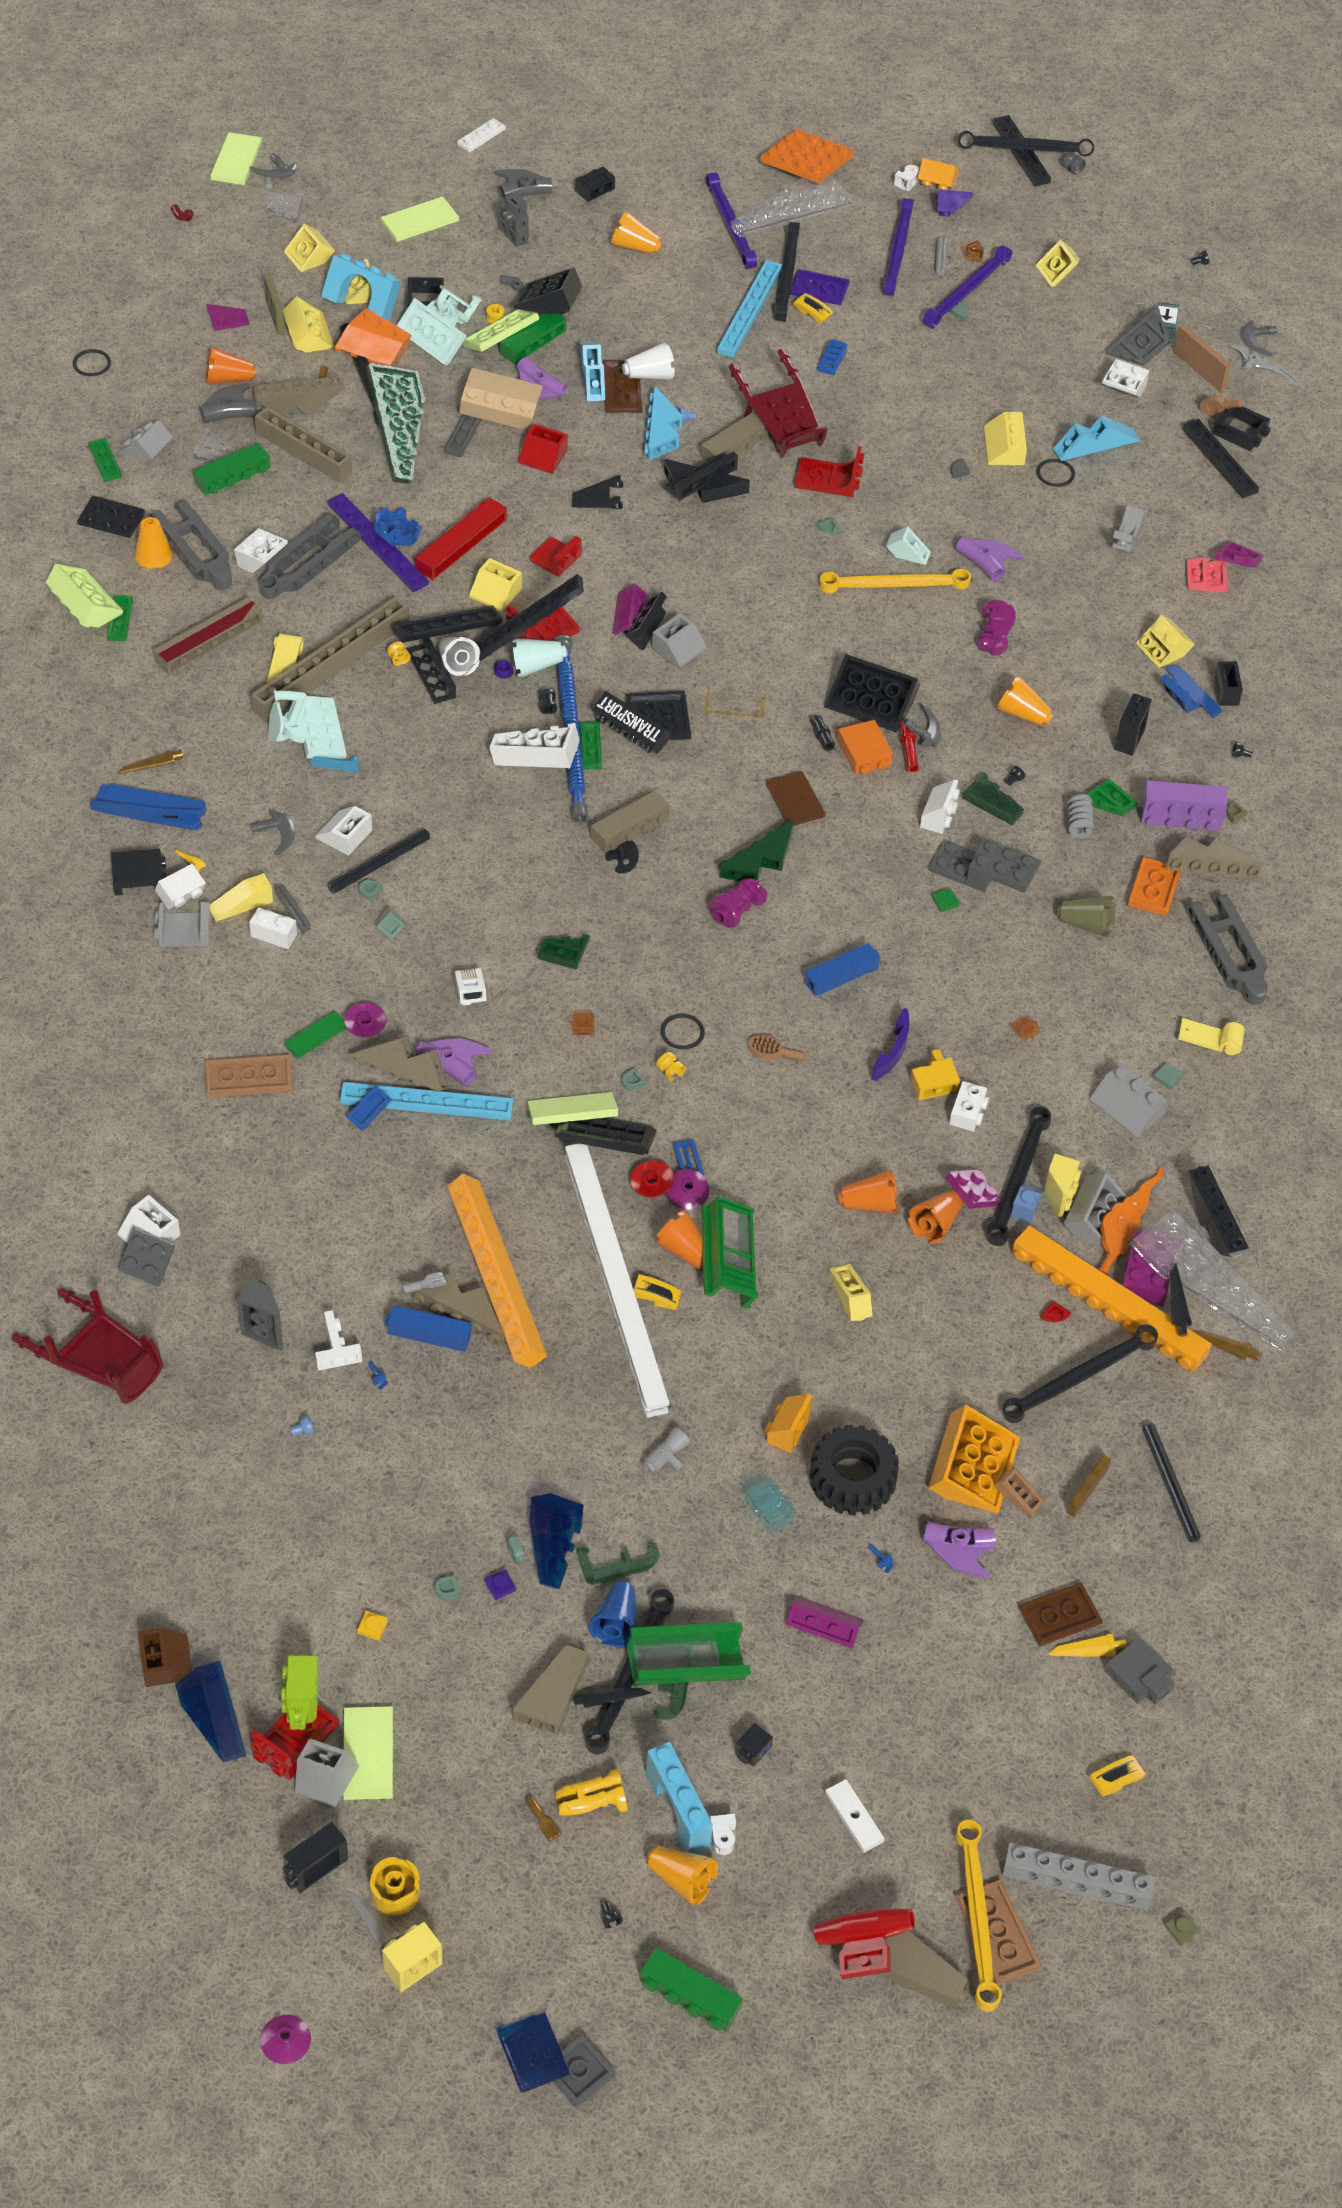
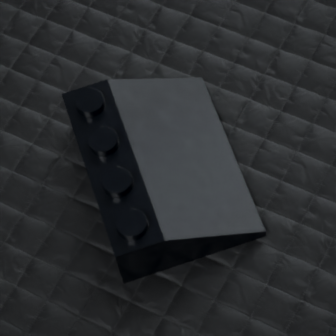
M575 267L526 283L513 305L514 309L547 314L560 313V315L568 313L582 288Z
M845 654L824 708L865 722L875 720L879 727L897 733L900 722L904 720L915 700L920 683L918 678Z

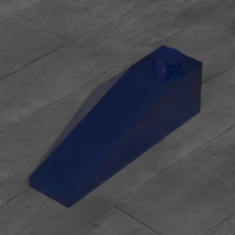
M552 1493L531 1497L529 1521L539 1584L553 1589H560L568 1567L565 1556L568 1551L573 1552L575 1545L570 1542L573 1534H580L582 1528L584 1505Z
M221 1661L196 1667L175 1684L181 1707L223 1763L245 1757L246 1752Z

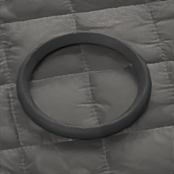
M98 349L81 351L73 359V368L84 376L101 375L111 366L110 356ZM86 353L102 354L108 361L107 366L102 371L96 373L83 372L78 369L76 363L78 358Z
M1060 459L1044 460L1036 469V474L1040 481L1049 486L1061 487L1068 485L1075 477L1074 468L1068 462L1061 461ZM1050 462L1062 463L1070 469L1071 477L1064 483H1050L1042 478L1040 469L1043 465Z
M676 1014L668 1017L663 1022L660 1030L662 1039L666 1044L681 1050L697 1046L702 1042L705 1035V1029L701 1021L689 1014ZM688 1018L698 1024L701 1033L698 1040L693 1044L680 1046L667 1039L665 1027L674 1019Z

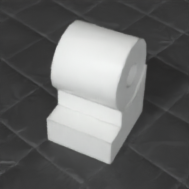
M907 165L904 172L898 171L895 174L894 186L909 192L918 182L919 168L915 165Z
M735 1814L710 1816L713 1824L711 1837L714 1850L720 1855L730 1854L735 1844V1836L732 1832L736 1827Z

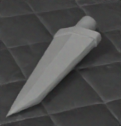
M344 1890L380 1949L384 1948L389 1941L400 1937V1934L360 1895Z

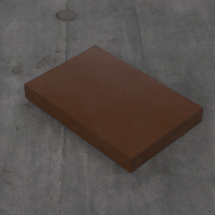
M803 771L766 781V787L785 822L793 819L795 826L825 817L826 813Z
M1082 1582L1018 1606L1039 1647L1100 1625L1103 1622Z

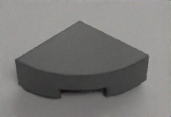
M964 459L954 463L952 467L953 479L970 475V469Z

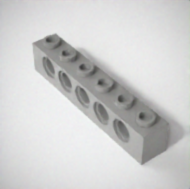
M1009 1843L1002 1874L1004 1877L1146 1911L1149 1910L1156 1879L1153 1876L1015 1843Z

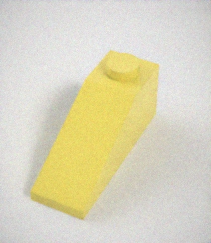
M264 873L245 879L211 903L210 912L217 922L272 903V887Z
M851 1264L829 1268L844 1311L851 1321H861L872 1317L871 1294Z

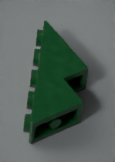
M794 820L783 823L781 827L769 832L759 841H754L743 851L740 850L730 859L722 861L718 867L720 878L738 882L745 878L759 881L762 867L782 871L794 830Z

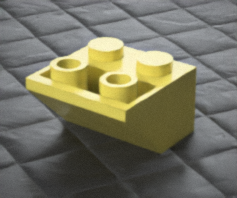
M489 558L479 569L469 598L487 606H494L496 610L502 612L521 591L522 572Z
M1160 615L1136 643L1159 668L1184 657L1195 645L1171 619Z
M1055 1154L1048 1171L1044 1195L1058 1217L1063 1218L1064 1211L1069 1212L1071 1209L1073 1195H1076L1082 1171L1078 1170L1080 1161Z

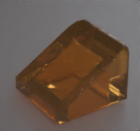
M1027 1016L1009 1024L1023 1042L1040 1034L1038 1022Z

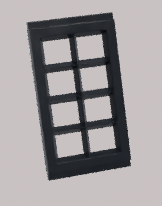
M595 1118L560 1122L555 1137L562 1141L644 1155L649 1153L657 1129H653V1126L615 1119Z

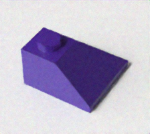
M938 190L936 213H940V216L950 217V214H954L972 199L973 192Z

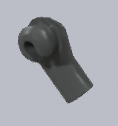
M501 276V284L510 285L515 291L523 289L524 284L519 277Z

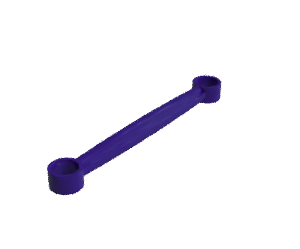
M718 173L706 174V186L713 193L725 224L742 255V263L746 265L745 269L756 268V253L754 250H750L739 221L736 219V215L720 186Z
M903 198L901 215L894 237L883 295L894 296L914 199Z
M1001 245L990 261L971 275L966 282L952 292L936 309L930 308L925 313L923 324L932 329L935 328V325L937 326L940 323L942 316L967 297L1000 265L1004 266L1006 264L1004 261L1008 263L1013 251Z

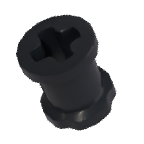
M544 689L539 693V700L541 701L540 712L542 714L556 713L557 704L555 703L556 693L554 690Z

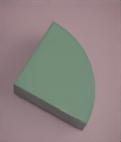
M960 301L951 309L950 314L965 321L969 310L967 305Z
M834 518L816 523V527L822 532L828 534L842 533L841 527Z

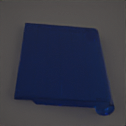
M545 2012L539 2015H532L507 2026L499 2025L496 2028L521 2093L570 2075Z

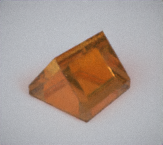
M978 240L966 246V260L982 262L984 248Z

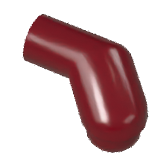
M177 204L171 206L170 209L177 220L189 222L193 219L194 212L191 209H186L185 212H182Z

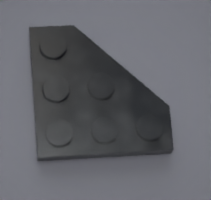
M685 691L631 693L626 695L627 704L665 727L671 735L670 740L691 739Z

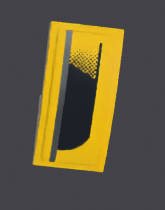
M806 293L793 303L804 315L809 313L820 324L833 314V311L824 303Z
M640 1274L634 1288L636 1298L654 1301L655 1306L673 1310L677 1309L682 1293L681 1290L670 1284Z
M1131 1755L1101 1768L1091 1774L1089 1778L1103 1797L1121 1790L1124 1785L1141 1780L1146 1774L1134 1756Z

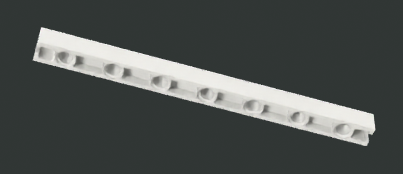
M584 1144L565 1146L567 1153L565 1154L566 1163L646 1417L669 1413L667 1407L669 1406V1400L588 1146Z

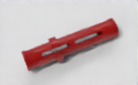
M905 720L900 722V740L904 747L907 772H909V769L910 772H918L919 765L915 747L916 736L913 731L904 726Z

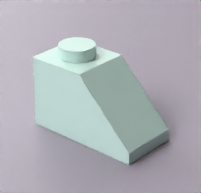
M908 526L892 533L886 545L896 558L926 565L931 553Z

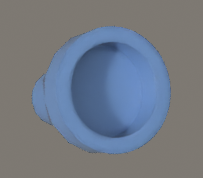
M678 408V411L683 415L682 422H685L687 419H696L695 412H687L685 408Z
M308 1415L300 1420V1424L290 1428L293 1436L305 1432V1434L315 1432Z

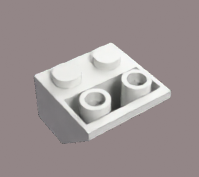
M1115 359L1102 384L1140 397L1147 386L1149 370Z
M258 528L234 549L237 565L253 573L288 542L281 537Z
M954 779L933 787L922 813L920 828L941 834L944 833L945 828H950L952 822L951 814H955L958 803L955 802L958 800L960 789H957L958 780Z
M356 806L339 810L315 837L349 856L372 831V816Z
M148 1195L132 1207L117 1233L127 1244L133 1229H139L171 1243L180 1236L179 1221Z

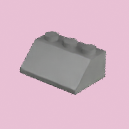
M1121 1063L1104 1077L1089 1099L1136 1138L1165 1115L1168 1104L1164 1097Z
M1107 1172L1087 1175L1064 1225L1074 1236L1103 1247L1100 1227L1101 1220L1105 1214L1109 1213L1114 1204L1122 1203L1128 1196Z

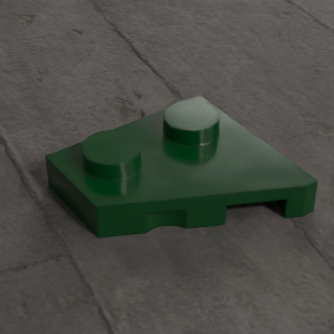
M583 935V938L571 939V936L545 938L538 952V959L577 970L590 941V935Z

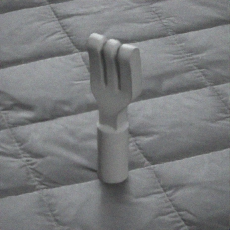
M261 166V169L272 170V166ZM264 176L266 188L271 189L273 187L271 177Z
M442 1272L427 1275L423 1281L403 1285L402 1291L404 1294L426 1287L445 1286L447 1282Z

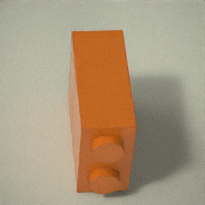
M875 720L838 729L837 742L854 774H866L870 770L885 769L892 764L893 752Z

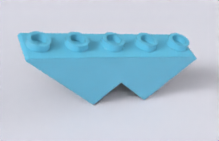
M579 341L587 401L605 400L601 344L598 341Z
M655 387L654 393L650 394V404L653 405H649V416L651 418H648L647 429H650V431L647 430L646 442L649 443H645V454L648 455L649 460L679 448V435L676 430L682 428L683 415L657 387Z
M1101 415L1090 429L1075 423L1053 449L1060 460L1065 461L1140 442V438L1133 428Z

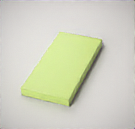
M228 132L211 173V180L245 185L250 173V166L253 165L261 146L262 137Z
M444 197L381 217L382 224L396 242L459 221V216Z
M517 309L465 338L463 345L466 348L482 352L539 320L538 314Z
M612 1092L528 1101V1109L533 1125L618 1116V1107Z
M393 1706L344 1708V1750L348 1751L359 1765L343 1793L344 1800L393 1798Z

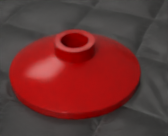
M647 1161L641 1163L633 1170L630 1182L637 1194L647 1198H654L670 1190L674 1182V1176L671 1168L665 1163Z

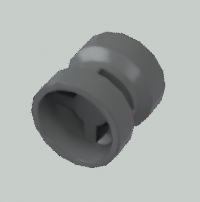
M1069 152L1063 158L1062 166L1070 169L1073 174L1077 175L1075 171L1078 169L1082 172L1085 169L1086 161L1081 157L1078 158L1075 153Z

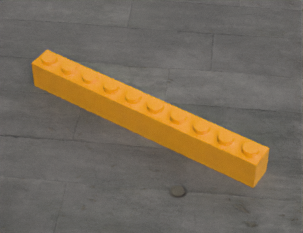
M461 1174L447 1187L514 1362L529 1368L533 1367L546 1358L547 1353L480 1181L466 1174Z
M1030 1225L1014 1241L1012 1253L1017 1260L1025 1261L1037 1273L1047 1275L1054 1284L1062 1285L1074 1297L1079 1296L1092 1309H1099L1109 1320L1117 1321L1123 1325L1127 1332L1136 1333L1137 1328L1144 1324L1155 1327L1158 1332L1155 1347L1164 1356L1172 1357L1178 1361L1182 1368L1195 1372L1209 1355L1212 1346L1210 1342L1188 1328V1335L1180 1337L1177 1326L1171 1325L1170 1316ZM1148 1332L1139 1334L1143 1342L1148 1343L1154 1340L1153 1335Z

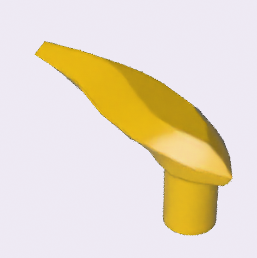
M175 850L179 856L186 859L188 863L193 864L198 873L206 866L205 862L201 859Z

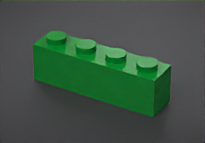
M542 313L538 316L539 320L500 341V354L513 364H517L524 357L529 356L566 332L567 319L559 313Z
M259 443L253 444L193 470L194 483L205 496L211 493L215 494L220 489L227 486L231 487L235 483L247 480L260 472H266L270 468V456Z
M658 1948L654 1950L640 1972V1981L644 1988L651 1992H655V1990L664 1995V1999L673 2005L677 2003L682 2005L689 2015L698 2018V2016L707 2020V2024L714 2030L719 2031L722 2029L727 2032L742 2008V1997Z

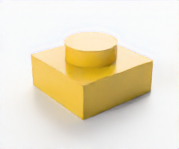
M366 1611L358 1627L357 1634L380 1641L388 1623V1618Z

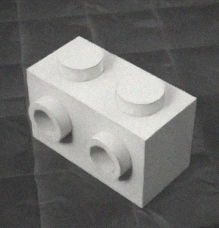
M191 864L158 881L155 892L169 910L173 907H181L191 897L196 899L201 896L206 882L194 865Z
M258 908L249 922L251 937L289 949L297 936L296 920L273 913L270 910Z
M963 1081L951 1113L949 1125L974 1132L976 1125L980 1126L984 1115L981 1113L982 1109L986 1110L988 1106L987 1088Z

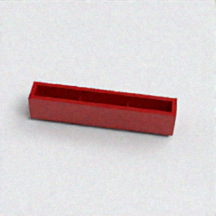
M489 497L486 501L480 503L476 509L469 512L460 522H457L449 531L443 533L439 539L431 543L423 552L417 554L415 557V567L424 576L433 581L507 520V507Z

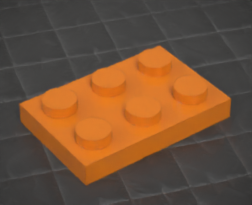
M1143 857L1128 906L1167 917L1181 871L1165 869L1167 863Z

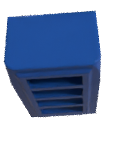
M831 339L817 367V371L834 376L847 353V344Z

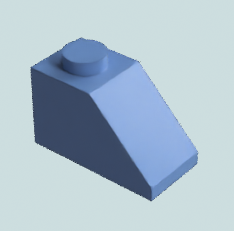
M1024 1183L1020 1187L1014 1201L1011 1217L1032 1224L1045 1189Z

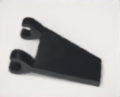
M617 475L573 492L572 507H610L612 509H622V497L616 496L610 499V487L623 488V477Z

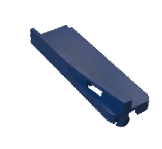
M102 784L95 800L90 801L91 810L190 830L202 827L201 816H204L206 813V804L202 800L115 784ZM164 815H178V818H166Z

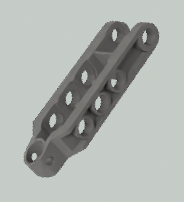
M186 500L175 503V510H178V513L183 518V522L172 525L160 510L150 514V517L159 520L171 549L196 580L210 582L218 590H225L231 587L232 575L229 568L230 564L227 562L229 557L228 551ZM191 532L194 536L197 535L202 541L203 547L206 546L211 552L212 558L215 559L209 562H202L182 536Z
M327 514L268 560V571L259 582L260 594L266 599H274L282 592L298 591L360 541L361 533L355 528H350L345 533H341L333 540H330L327 537L339 528L340 519L332 514ZM318 545L323 548L318 554L315 553L314 557L307 563H303L293 574L282 575L278 579L277 576Z
M1227 894L1215 897L1214 903H1216L1222 919L1216 922L1210 921L1199 901L1188 903L1186 906L1187 915L1226 986L1241 992L1247 1003L1254 1005L1263 1003L1268 989L1264 979V973L1268 965L1230 897ZM1228 931L1230 935H1233L1238 944V950L1242 951L1247 960V966H1250L1252 970L1242 972L1236 968L1218 933Z

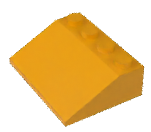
M965 1404L950 1414L928 1489L945 1499L999 1513L1004 1495L997 1490L994 1484L1006 1471L1012 1468L1020 1437Z

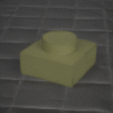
M1186 1911L1165 1923V1928L1180 1946L1200 1932L1199 1927Z

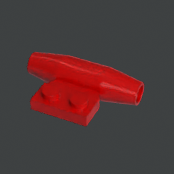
M880 1908L844 1914L816 1924L814 1926V1936L818 1945H844L841 1952H839L840 1976L842 1979L891 1972L890 1947L885 1939L914 1929L915 1917L912 1909Z

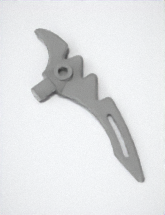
M1230 345V347L1239 350L1243 354V362L1245 364L1243 370L1248 372L1251 367L1266 368L1279 373L1290 383L1305 388L1296 377L1279 364L1271 365L1267 357L1261 359L1256 351L1250 354L1248 348L1244 346Z

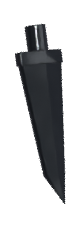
M1175 1263L1170 1274L1171 1325L1177 1326L1178 1335L1184 1337L1188 1335L1186 1326H1191L1192 1321L1178 1267Z
M642 1688L588 1689L585 1694L574 1695L573 1701L575 1705L583 1704L584 1708H589L591 1706L644 1696L652 1692Z

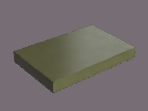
M271 272L264 273L266 303L278 335L284 334L283 307Z

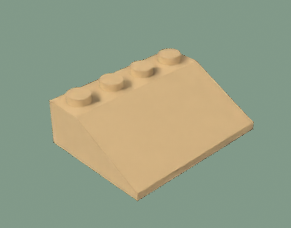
M472 368L464 388L459 413L515 428L530 430L543 386Z

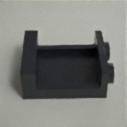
M161 849L111 853L115 896L123 895L122 888L157 886L158 881L167 877V872H163V869H167L166 857H161Z

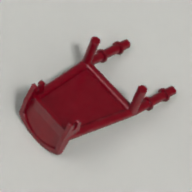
M782 348L777 351L780 357L779 360L786 367L787 375L792 378L793 384L752 396L748 389V383L743 380L740 374V369H737L734 363L728 366L731 371V377L736 380L739 386L738 390L742 391L747 400L744 417L751 414L752 409L777 442L776 452H780V458L785 456L787 449L813 441H818L817 445L822 446L827 434V426H820L803 382L797 374V368L793 367L789 354H786Z
M64 1288L58 1290L57 1295L63 1298L65 1303L68 1304L70 1302L79 1307L81 1312H88L93 1315L59 1351H57L51 1336L44 1338L45 1346H39L30 1341L28 1336H22L18 1333L12 1336V1341L16 1342L21 1349L26 1348L35 1353V1357H42L56 1366L116 1390L124 1404L136 1400L156 1380L164 1366L154 1341L151 1338L147 1340L145 1335L139 1338L108 1315L96 1290L91 1291L89 1294L91 1301L81 1299L72 1290L67 1291Z

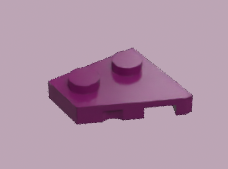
M206 304L214 331L249 325L245 309Z
M1229 541L1217 552L1215 559L1255 568L1262 562L1264 555Z

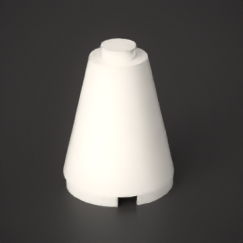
M663 343L626 359L625 363L622 364L624 375H627L628 378L673 379L675 369L671 368V362L674 361L671 349L668 344Z
M445 637L439 642L438 651L443 665L451 674L456 676L469 675L478 667L480 649L471 639L466 637Z

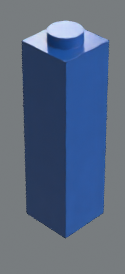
M867 943L806 970L804 983L816 997L878 969L880 954Z
M396 1305L393 1306L391 1313H387L385 1319V1326H388L389 1335L466 1352L472 1335V1323Z

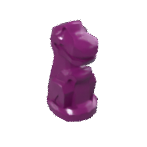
M988 601L982 608L986 624L984 633L978 637L977 645L980 650L987 651L995 656L1004 653L1008 648L1007 636L1015 623L1016 611L1011 604L1005 601Z
M742 879L736 888L714 896L709 905L714 920L728 928L735 927L740 922V916L744 911H749L752 904L758 906L766 902L767 891L761 886L760 881L756 879Z

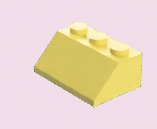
M296 296L283 309L284 320L288 326L293 346L305 353L334 348L323 312Z
M1003 412L984 425L988 465H1025L1027 448L1023 413Z

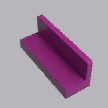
M635 583L623 589L617 595L612 630L614 635L624 630L629 632L646 604L647 593Z
M798 1596L792 1603L786 1625L853 1649L864 1620Z

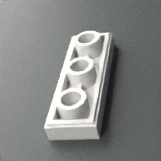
M493 118L458 140L457 145L470 153L504 131L506 126Z
M847 1779L825 1790V1795L863 1853L884 1842L885 1838ZM851 1815H856L858 1818L854 1819Z

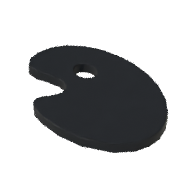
M632 840L625 841L617 849L609 850L605 853L606 861L618 860L615 872L624 874L630 872L636 866L639 859V851ZM625 859H628L629 863L624 864L623 861Z

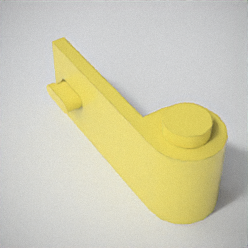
M282 633L275 637V651L267 683L296 664L297 657L301 656L304 648L303 637Z
M1182 1018L1178 1040L1222 1051L1227 1055L1239 1054L1242 1050L1245 1029L1241 1024L1235 1022L1227 1023L1222 1030Z

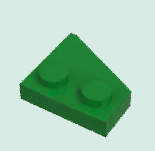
M1110 779L1086 794L1092 798L1093 807L1119 816H1124L1137 806V801Z

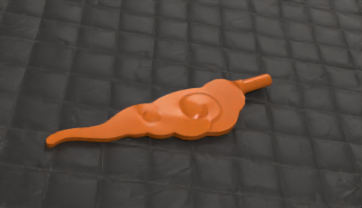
M1162 1167L1157 1169V1173L1153 1178L1141 1184L1137 1192L1125 1198L1122 1203L1114 1204L1109 1213L1103 1216L1100 1227L1102 1245L1107 1254L1099 1271L1107 1275L1117 1257L1122 1256L1126 1252L1128 1242L1134 1236V1232L1137 1231L1141 1216L1148 1208L1150 1191L1163 1175Z

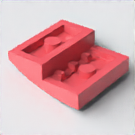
M1206 557L1187 559L1189 589L1228 592L1226 561L1207 562Z

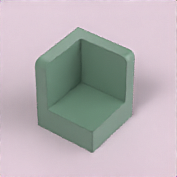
M390 906L376 920V927L391 940L405 926V920Z

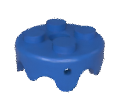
M399 507L394 512H390L388 508H384L382 512L378 509L373 521L375 532L393 546L415 544L423 526H418L416 519L409 521L406 517L407 511L403 507Z

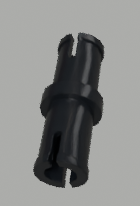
M820 715L811 718L810 723L815 730V736L818 740L820 739L824 750L830 751L834 749L835 742L830 735L829 727L824 724L823 718Z

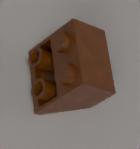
M165 1628L138 1631L145 1687L194 1679L188 1636L186 1634Z

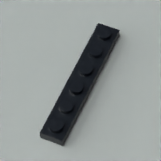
M1010 115L994 118L993 125L1001 136L1024 137ZM1010 149L1035 187L1051 183V176L1034 151Z
M1200 419L1183 424L1182 430L1242 498L1258 493L1259 486Z
M487 606L394 624L393 631L401 643L501 624L502 616L494 606Z

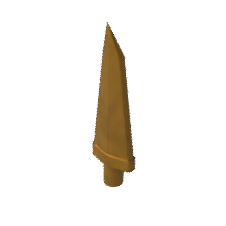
M170 750L165 751L164 753L126 765L117 773L174 764V760L183 758L181 750L173 753Z
M1200 1330L1193 1331L1213 1346L1240 1359L1246 1360L1249 1357L1258 1361L1261 1352L1251 1349V1344Z

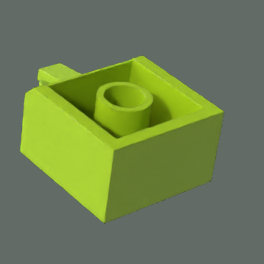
M288 1655V1665H283L282 1713H287V1722H290V1729L305 1730L306 1723H312L317 1719L318 1656Z

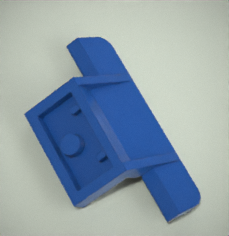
M1172 665L1165 667V670L1173 678L1171 679L1167 674L1160 678L1163 689L1186 713L1202 707L1212 718L1221 713V707L1181 666Z

